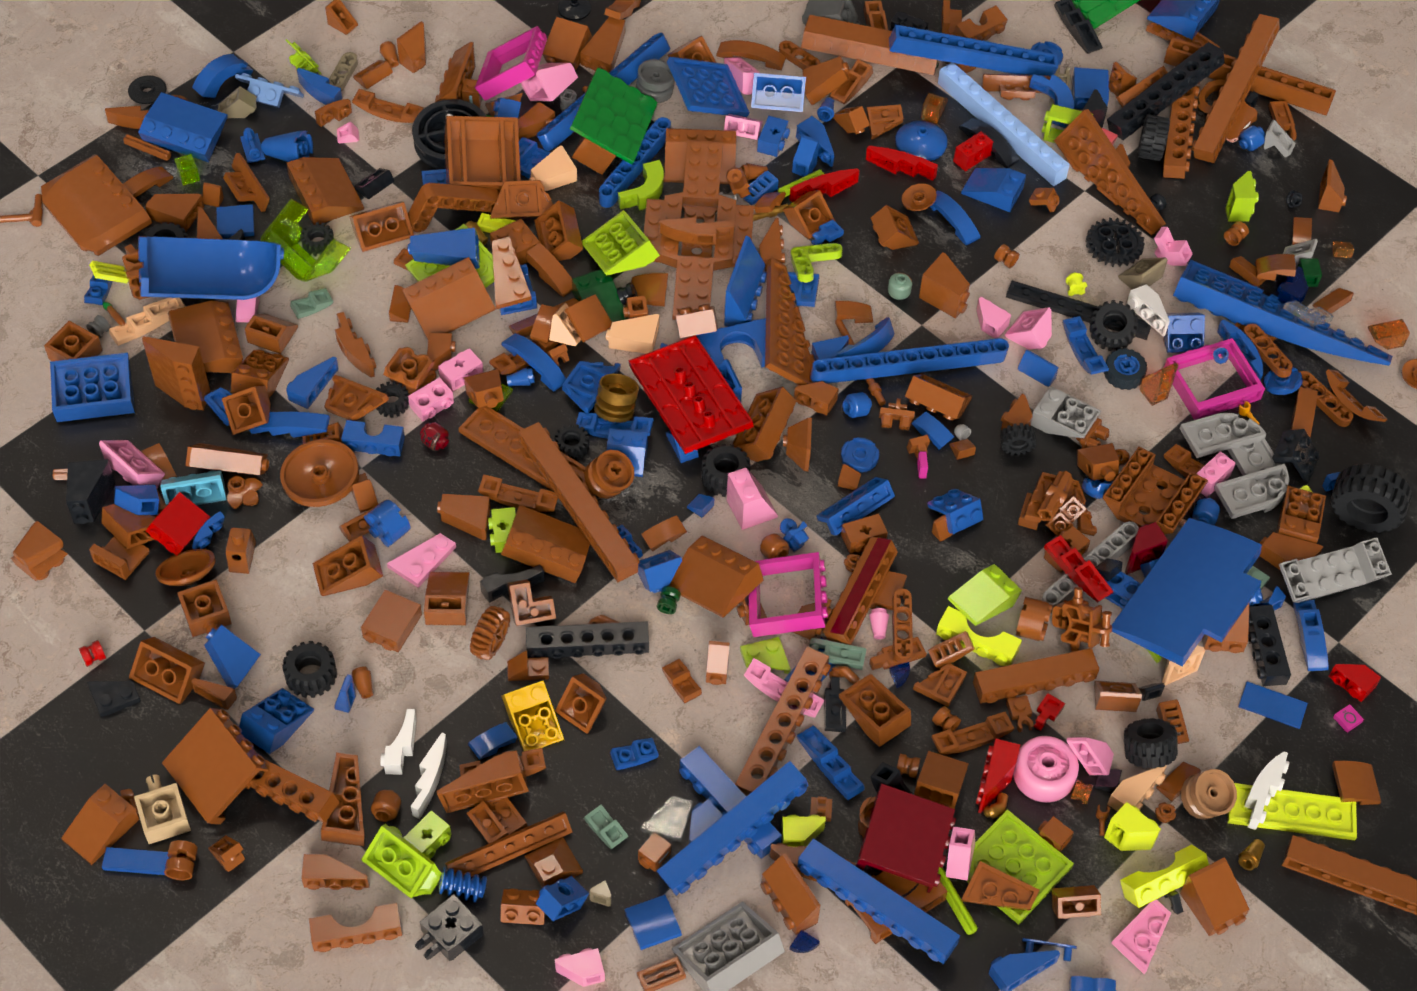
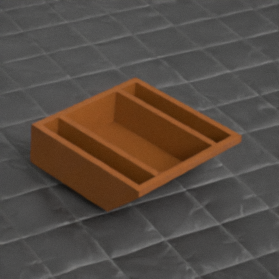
M446 116V184L494 188L500 191L503 183L506 181H521L518 118Z

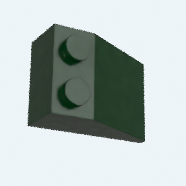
M602 269L572 279V293L575 299L582 301L596 294L612 322L628 319L624 318L623 305L618 297L617 289L611 276H606Z

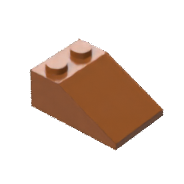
M363 535L312 563L321 596L367 586L383 577L376 547Z
M871 673L839 694V698L865 734L879 747L911 726V710Z
M104 784L88 799L61 839L92 865L105 853L106 847H111L140 819L136 809L108 785Z

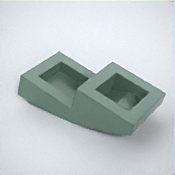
M325 288L309 292L307 298L291 301L290 307L297 319L327 308L333 304V299Z
M599 805L583 818L611 850L628 837L617 820H613L602 805Z

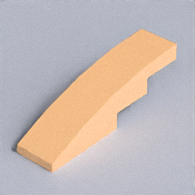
M166 298L143 306V312L126 317L125 325L109 328V334L118 346L170 321L168 316L170 310L186 306L180 298Z

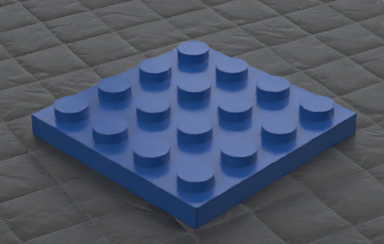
M675 57L668 58L667 64L688 111L720 115L732 114L742 117L749 115L750 112L728 64Z

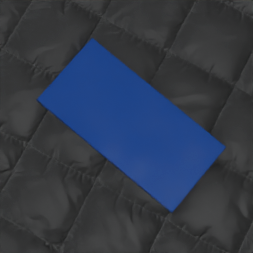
M1247 681L1239 708L1300 729L1308 703Z

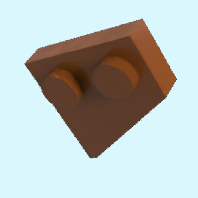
M948 663L941 667L939 671L928 675V678L922 682H916L913 690L949 707L967 672Z

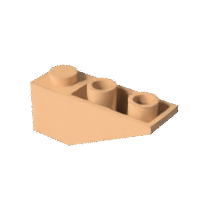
M1167 766L1157 767L1122 780L1111 794L1107 805L1118 812L1128 802L1130 805L1136 806L1141 810L1143 806L1142 801L1144 799L1149 800L1155 791L1153 789L1156 784L1160 786L1166 778L1164 772Z

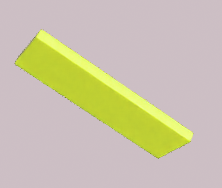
M1234 783L1237 790V800L1234 807L1228 812V823L1248 826L1252 809L1244 806L1253 785ZM1283 789L1281 791L1277 790L1275 796L1271 797L1268 806H1264L1263 811L1267 813L1263 824L1259 823L1257 826L1273 830L1356 840V802H1341L1340 797Z

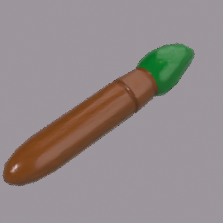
M103 302V308L108 311L120 326H124L125 320L113 308L112 304Z

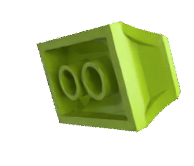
M386 824L380 827L361 859L411 899L419 895H431L439 883L442 874L433 861L402 837L398 828Z

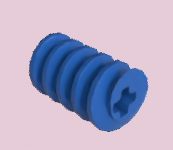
M444 867L439 882V894L442 895L444 890L447 889L449 897L455 891L458 899L464 893L466 901L472 895L473 902H476L479 897L483 898L487 877L483 876L479 881L478 874H475L471 879L470 872H466L462 876V871L458 870L454 875L453 868H449L445 872Z

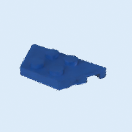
M579 361L562 384V390L586 414H589L596 403L601 377L606 374H617L621 364L615 363V366H603V362L590 363Z

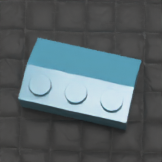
M221 470L190 474L177 478L172 477L161 481L160 486L166 506L179 492L195 505L227 500Z

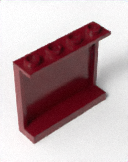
M881 784L874 801L856 867L864 870L865 866L868 865L928 886L927 893H930L933 887L938 886L941 878L938 870L945 863L946 856L943 855L944 848L948 849L951 837L948 834L949 830H953L956 818L953 817L955 809Z

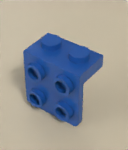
M951 489L948 493L934 497L933 500L927 503L928 508L946 515L948 532L951 534H955L983 520L981 500L959 489Z

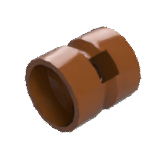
M183 840L171 842L168 850L169 859L166 861L164 874L176 880L191 879L195 866L193 862L196 860L198 847L194 843Z

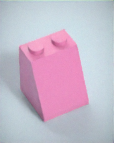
M545 63L538 66L536 75L521 82V85L530 101H553L578 76L571 63Z
M747 468L728 473L726 500L742 530L778 518L764 488Z

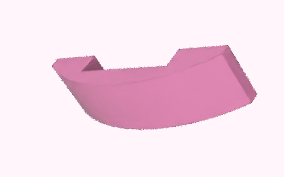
M753 658L744 676L756 688L778 702L788 682L771 673L770 667ZM813 694V703L809 710H805L804 715L815 718L824 699ZM796 705L789 706V708L791 709L798 708Z

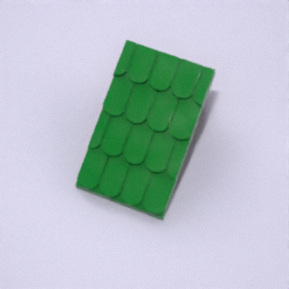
M597 67L570 126L572 131L582 136L572 158L602 175L616 156L633 164L658 102L651 96L642 94L637 88L627 85L623 80L611 76L606 70Z

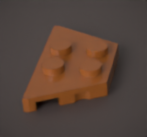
M540 180L506 181L501 187L490 219L539 217L553 205L552 199L544 190Z
M334 375L332 379L334 385L333 388L329 389L328 399L325 402L324 408L327 412L350 421H357L387 402L389 397L385 393Z

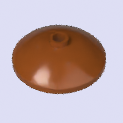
M207 549L187 550L181 552L178 556L173 555L163 561L156 569L155 574L157 580L165 585H192L212 570L216 559L213 552Z

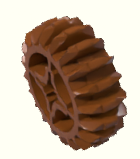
M490 606L481 615L472 633L473 636L470 643V652L477 658L487 661L496 655L510 627L509 623L511 620L508 611L499 606Z

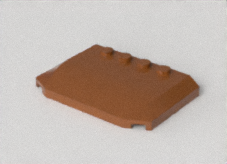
M96 154L41 186L42 202L46 209L81 250L86 252L89 250L97 256L152 224L151 218L145 209Z

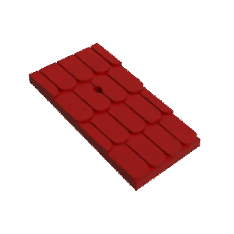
M696 335L628 360L633 374L642 385L645 393L660 413L661 418L685 454L754 427L752 419Z

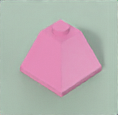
M1050 307L1024 311L1005 334L1006 338L1028 350L1044 348L1052 336Z

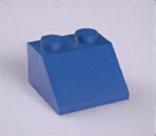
M610 428L606 451L618 450L624 453L632 462L634 475L643 477L648 448V432Z

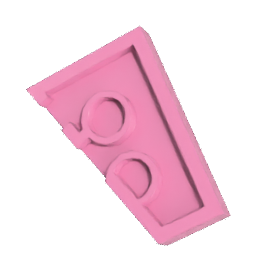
M440 533L387 563V568L419 588L429 577V572H434L456 548V543Z
M1157 899L1150 902L1111 943L1143 974L1146 973L1171 912Z

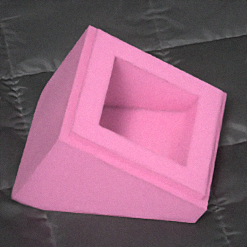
M352 122L336 129L338 143L359 141L358 128Z

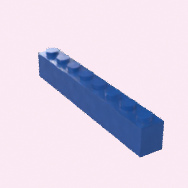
M789 761L658 869L659 876L676 896L679 893H685L690 888L692 882L703 878L707 874V870L713 865L717 866L720 864L727 853L737 850L745 838L752 837L757 832V828L763 823H769L774 818L775 813L786 809L790 805V801L796 796L800 797L809 786L806 778Z
M814 838L799 856L797 867L804 875L812 876L822 887L830 888L840 899L848 900L858 911L866 912L872 916L876 923L884 924L890 928L894 935L902 936L909 941L912 947L926 952L933 961H939L944 964L957 946L960 938L959 934Z

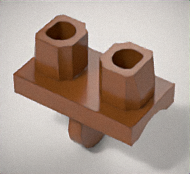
M742 167L730 168L727 171L726 177L733 194L738 193L741 198L750 194L748 189L750 185Z
M897 398L896 403L888 404V408H880L879 418H881V427L892 428V420H900L899 429L909 430L911 422L914 420L915 411L907 410V405L900 404L901 398Z
M1097 418L1085 438L1076 437V440L1080 441L1081 449L1099 446L1101 441L1096 439L1099 438L1106 441L1109 437V429L1102 426V420Z

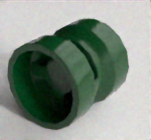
M663 587L660 593L661 599L658 600L656 607L662 613L674 614L677 609L676 603L680 600L681 593L676 588Z

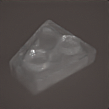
M671 796L647 823L642 824L641 832L649 834L655 832L663 838L681 842L693 801Z

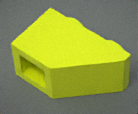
M788 815L783 817L782 843L792 847H807L812 839H815L824 830L826 817H820L819 815H810L808 817Z

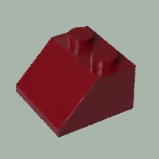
M1156 522L1144 524L1138 529L1125 569L1126 575L1140 570L1141 564L1159 558L1164 553L1168 539Z

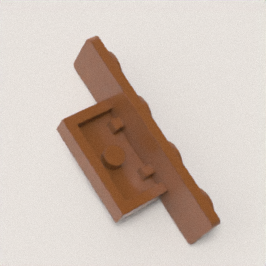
M983 74L982 88L985 91L999 92L1000 97L1006 100L1013 98L1030 100V98H1035V93H1042L1029 87L1033 75ZM1044 76L1048 80L1051 78V76Z
M236 153L232 163V168L235 172H225L223 179L238 201H254L260 211L265 212L270 198L242 155Z

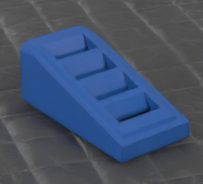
M767 170L748 187L754 197L749 194L743 199L750 205L757 203L764 194L778 189V179Z
M347 674L334 708L335 710L349 713L356 698L352 675Z

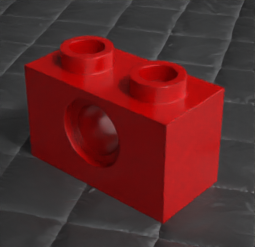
M980 131L956 147L953 162L966 172L991 156L993 140Z

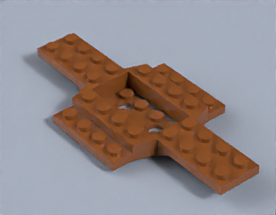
M688 140L683 192L665 195L664 200L647 199L644 234L660 255L654 262L677 268L672 320H677L676 315L680 312L681 308L691 307L693 310L698 309L699 305L710 303L711 306L713 271L735 267L745 236H749L752 240L754 206L736 205V200L719 195L723 142ZM683 209L685 211L684 218L696 217V219H702L704 222H714L715 213L717 212V222L733 221V238L716 239L714 258L712 257L713 245H698L682 242L681 255H678L679 241L660 234V220L681 219ZM700 248L702 252L700 254H693L692 249Z

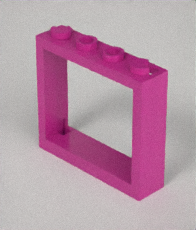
M536 26L488 51L475 89L485 101L536 75L547 41L546 34L542 33L539 27ZM526 53L522 62L500 73L503 64Z
M1233 338L1225 341L1221 340L1212 345H1204L1199 349L1188 350L1179 355H1173L1166 359L1163 369L1194 420L1239 407V405L1242 406L1245 401L1252 403L1261 400L1265 390ZM1217 348L1227 349L1229 360L1247 387L1198 402L1178 370L1214 359L1213 352Z
M819 552L755 561L759 563L762 576L814 569L815 611L761 619L759 584L749 594V626L753 637L825 628V618L828 616L827 607H824V603H827V593L823 590V587H827L823 572L826 571L825 561L824 559L821 560Z

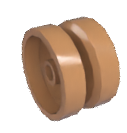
M1210 769L1192 775L1184 781L1181 788V800L1184 808L1190 815L1197 819L1206 820L1228 813L1236 803L1237 790L1234 781L1228 774L1221 770Z

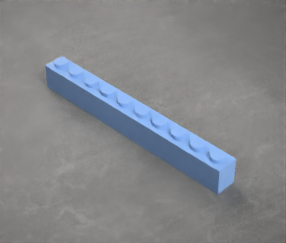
M950 63L940 69L938 85L978 120L987 123L998 131L1012 146L1017 155L1051 185L1055 186L1067 178L1070 164L955 63Z

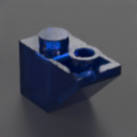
M1298 266L1296 269L1295 277L1287 276L1286 282H1282L1277 289V292H1279L1278 300L1283 304L1290 303L1296 308L1303 302L1309 289L1301 267Z

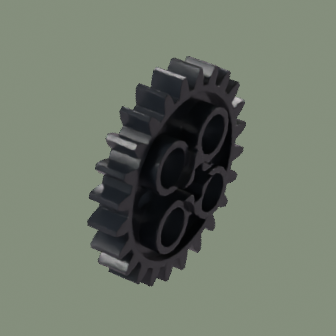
M1109 217V221L1103 218L1101 223L1096 221V224L1091 225V229L1088 230L1085 240L1087 242L1086 247L1089 248L1088 253H1093L1092 258L1098 257V262L1105 261L1104 265L1111 263L1112 267L1115 264L1121 267L1122 263L1128 266L1129 262L1134 264L1135 259L1139 260L1140 255L1143 253L1145 243L1144 237H1141L1142 232H1137L1138 227L1132 228V222L1125 224V219L1119 222V218H1116L1115 221L1111 217Z

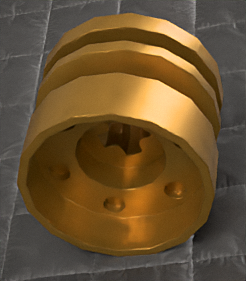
M613 373L602 376L599 381L598 395L594 406L595 413L602 419L610 422L621 423L632 419L639 391L638 383L629 376Z

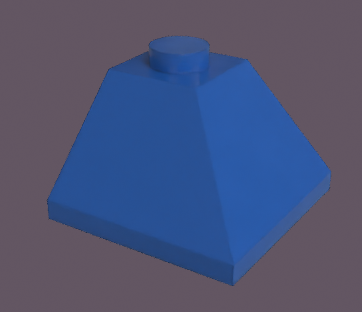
M668 550L639 560L638 575L645 589L652 593H657L663 587L669 586L682 562L681 556Z

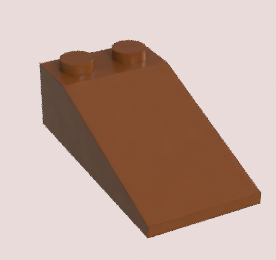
M516 750L506 751L501 755L494 756L437 790V795L446 813L477 806L483 801L488 803L529 792L525 770Z

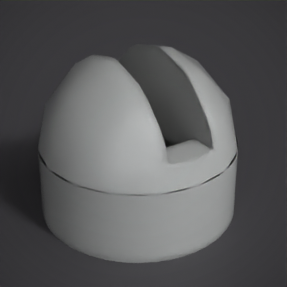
M960 424L955 427L954 433L959 440H964L970 436L971 429L964 424Z

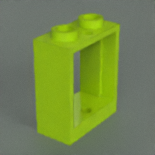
M1052 104L1050 111L1047 110L1044 120L1047 123L1044 122L1042 133H1045L1043 140L1055 143L1054 140L1064 131L1052 128V121L1070 125L1082 111Z

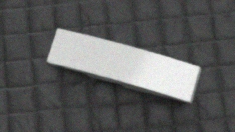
M444 733L440 734L419 765L422 776L415 785L417 798L411 805L412 816L418 819L421 818L439 783L447 747L446 734Z

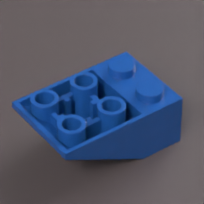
M281 688L243 712L239 728L242 730L241 734L268 754H271L286 743L314 712V708L284 688Z

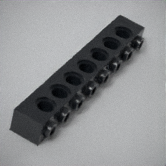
M1210 42L1206 43L1107 119L1109 131L1117 134L1121 140H1125L1143 126L1145 117L1148 114L1157 116L1174 101L1182 97L1216 69L1220 68L1225 63L1223 50Z

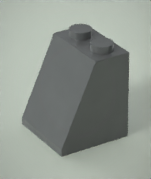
M809 0L802 15V22L805 26L809 15L855 24L858 19L851 0Z

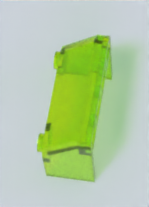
M290 199L262 234L261 241L280 244L281 248H284V258L280 259V263L295 278L302 282H307L333 272L351 248L333 239L319 258L315 260L298 244V241L301 239L300 234H302V227L298 222L308 211V208Z

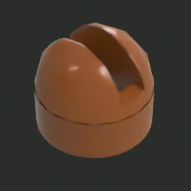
M1116 449L1119 464L1127 463L1130 458L1129 453L1124 449Z

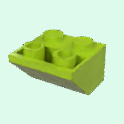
M1247 171L1232 186L1225 208L1228 222L1249 221L1251 214H1254L1255 202H1258L1259 195L1255 191L1256 180L1252 177L1251 171Z

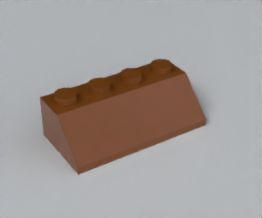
M469 42L456 50L453 57L449 59L448 70H445L444 82L440 84V93L436 95L435 102L447 99L462 100L465 79L472 78L476 67L474 42Z
M783 386L756 394L747 412L753 421L754 427L737 433L732 444L734 448L740 447L741 452L745 451L747 457L752 461L768 460L773 456V451L780 441V436L794 410L793 408L797 401Z

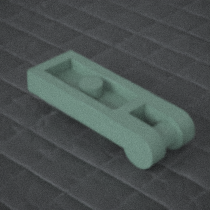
M819 638L810 639L809 646L817 651L820 648L825 649L821 653L829 656V663L860 670L863 669L866 648Z

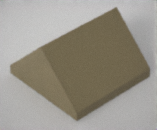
M1166 257L1143 258L1118 275V277L1132 290L1145 284L1151 286L1163 277L1168 260Z

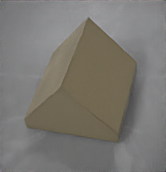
M605 880L590 889V900L609 907L611 906V893Z

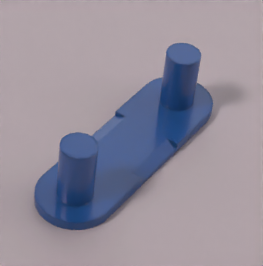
M1022 939L1023 942H1026L1025 953L1033 952L1034 944L1065 948L1063 961L1071 962L1072 949H1077V946Z

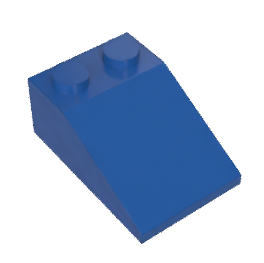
M975 168L961 194L1011 212L1024 188L1026 174L1010 168Z

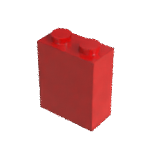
M179 492L152 521L146 532L154 540H158L169 552L178 556L195 537L204 523L210 519V516Z

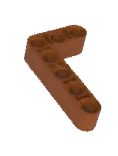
M426 183L419 190L408 212L411 227L414 232L426 230L437 208L492 212L500 191L494 188Z

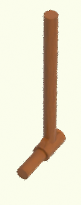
M35 195L34 208L29 214L0 216V223L29 221L35 227L41 226L43 215L42 195Z

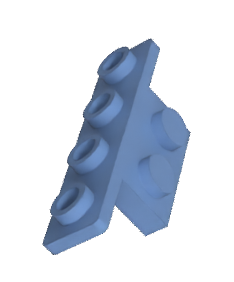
M246 73L235 75V78L239 81L249 84L247 91L257 96L256 102L279 108L284 93L301 98L304 97V94L299 91L300 89L294 86L289 88L283 87L284 84L276 81L273 84L268 83V80L261 77L253 79L251 75Z

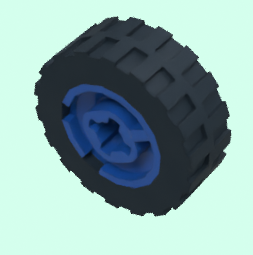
M1127 348L1117 349L1111 355L1109 354L1106 360L1109 370L1105 371L1104 374L1108 383L1112 384L1115 388H1120L1121 390L1135 389L1144 381L1147 372V362H1145V358L1139 352Z

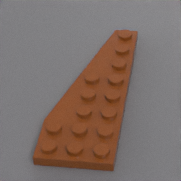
M1089 109L1083 110L1054 140L1076 172L1080 171L1085 176L1084 178L1088 182H1093L1097 189L1115 205H1120L1124 209L1123 212L1127 215L1133 216L1137 220L1136 223L1150 235L1156 234L1161 227L1166 225L1165 221Z
M771 258L767 261L765 367L799 386L811 384L813 382L810 379L815 359L813 354L809 352L810 343L809 340L805 339L803 333L806 330L799 307H795L794 300L796 297L789 287L791 284L789 274L784 264Z

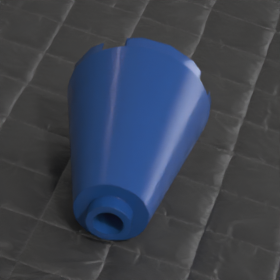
M300 130L265 138L261 144V149L267 156L290 162L302 157H309V154L313 153V141L311 135L306 133L308 131Z

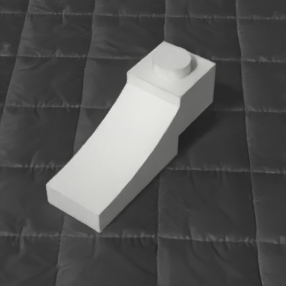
M415 709L406 710L405 720L398 736L390 746H386L385 754H381V766H384L385 774L402 775L404 756H413L417 721Z

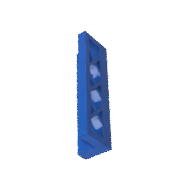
M875 477L816 515L818 521L827 523L831 535L836 536L841 532L842 524L862 519L894 498L895 495L889 480Z

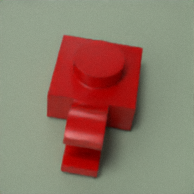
M1047 693L1037 707L1036 711L1040 715L1037 717L1034 727L1041 731L1048 719L1054 722L1064 709L1066 703Z

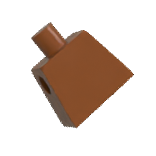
M499 369L464 377L466 394L477 407L488 406L489 408H494L499 402L504 400Z
M1113 443L1078 449L1077 466L1091 480L1105 479L1110 482L1119 474V458Z
M231 528L226 547L229 572L249 574L256 545L251 529Z

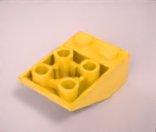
M544 681L502 695L506 711L523 751L542 748L564 740Z

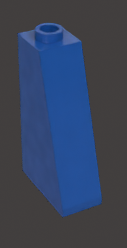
M475 228L410 236L408 253L409 255L412 254L414 261L451 266L469 257L475 269L480 268L479 237Z

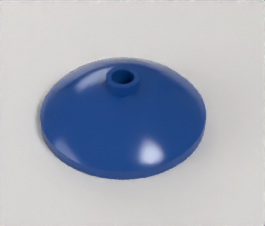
M913 121L903 125L897 131L895 138L898 151L919 156L929 161L942 156L946 151L948 143L945 132L939 126L927 121Z

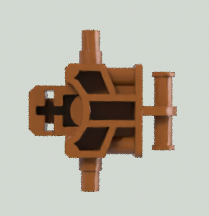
M1075 587L1073 599L1061 602L1053 607L1052 610L1053 626L1066 630V632L1061 634L1062 642L1070 643L1071 652L1079 651L1080 642L1088 643L1089 648H1093L1099 643L1102 647H1109V636L1113 628L1110 625L1112 612H1102V605L1090 607L1088 601L1083 600V589Z

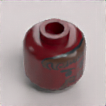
M436 422L427 423L420 431L421 442L431 450L444 449L449 443L448 430Z

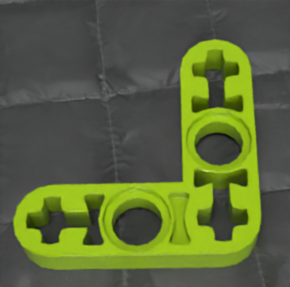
M837 243L801 246L791 249V262L798 281L803 283L811 282L814 279V269L811 262L835 260L842 257V246Z

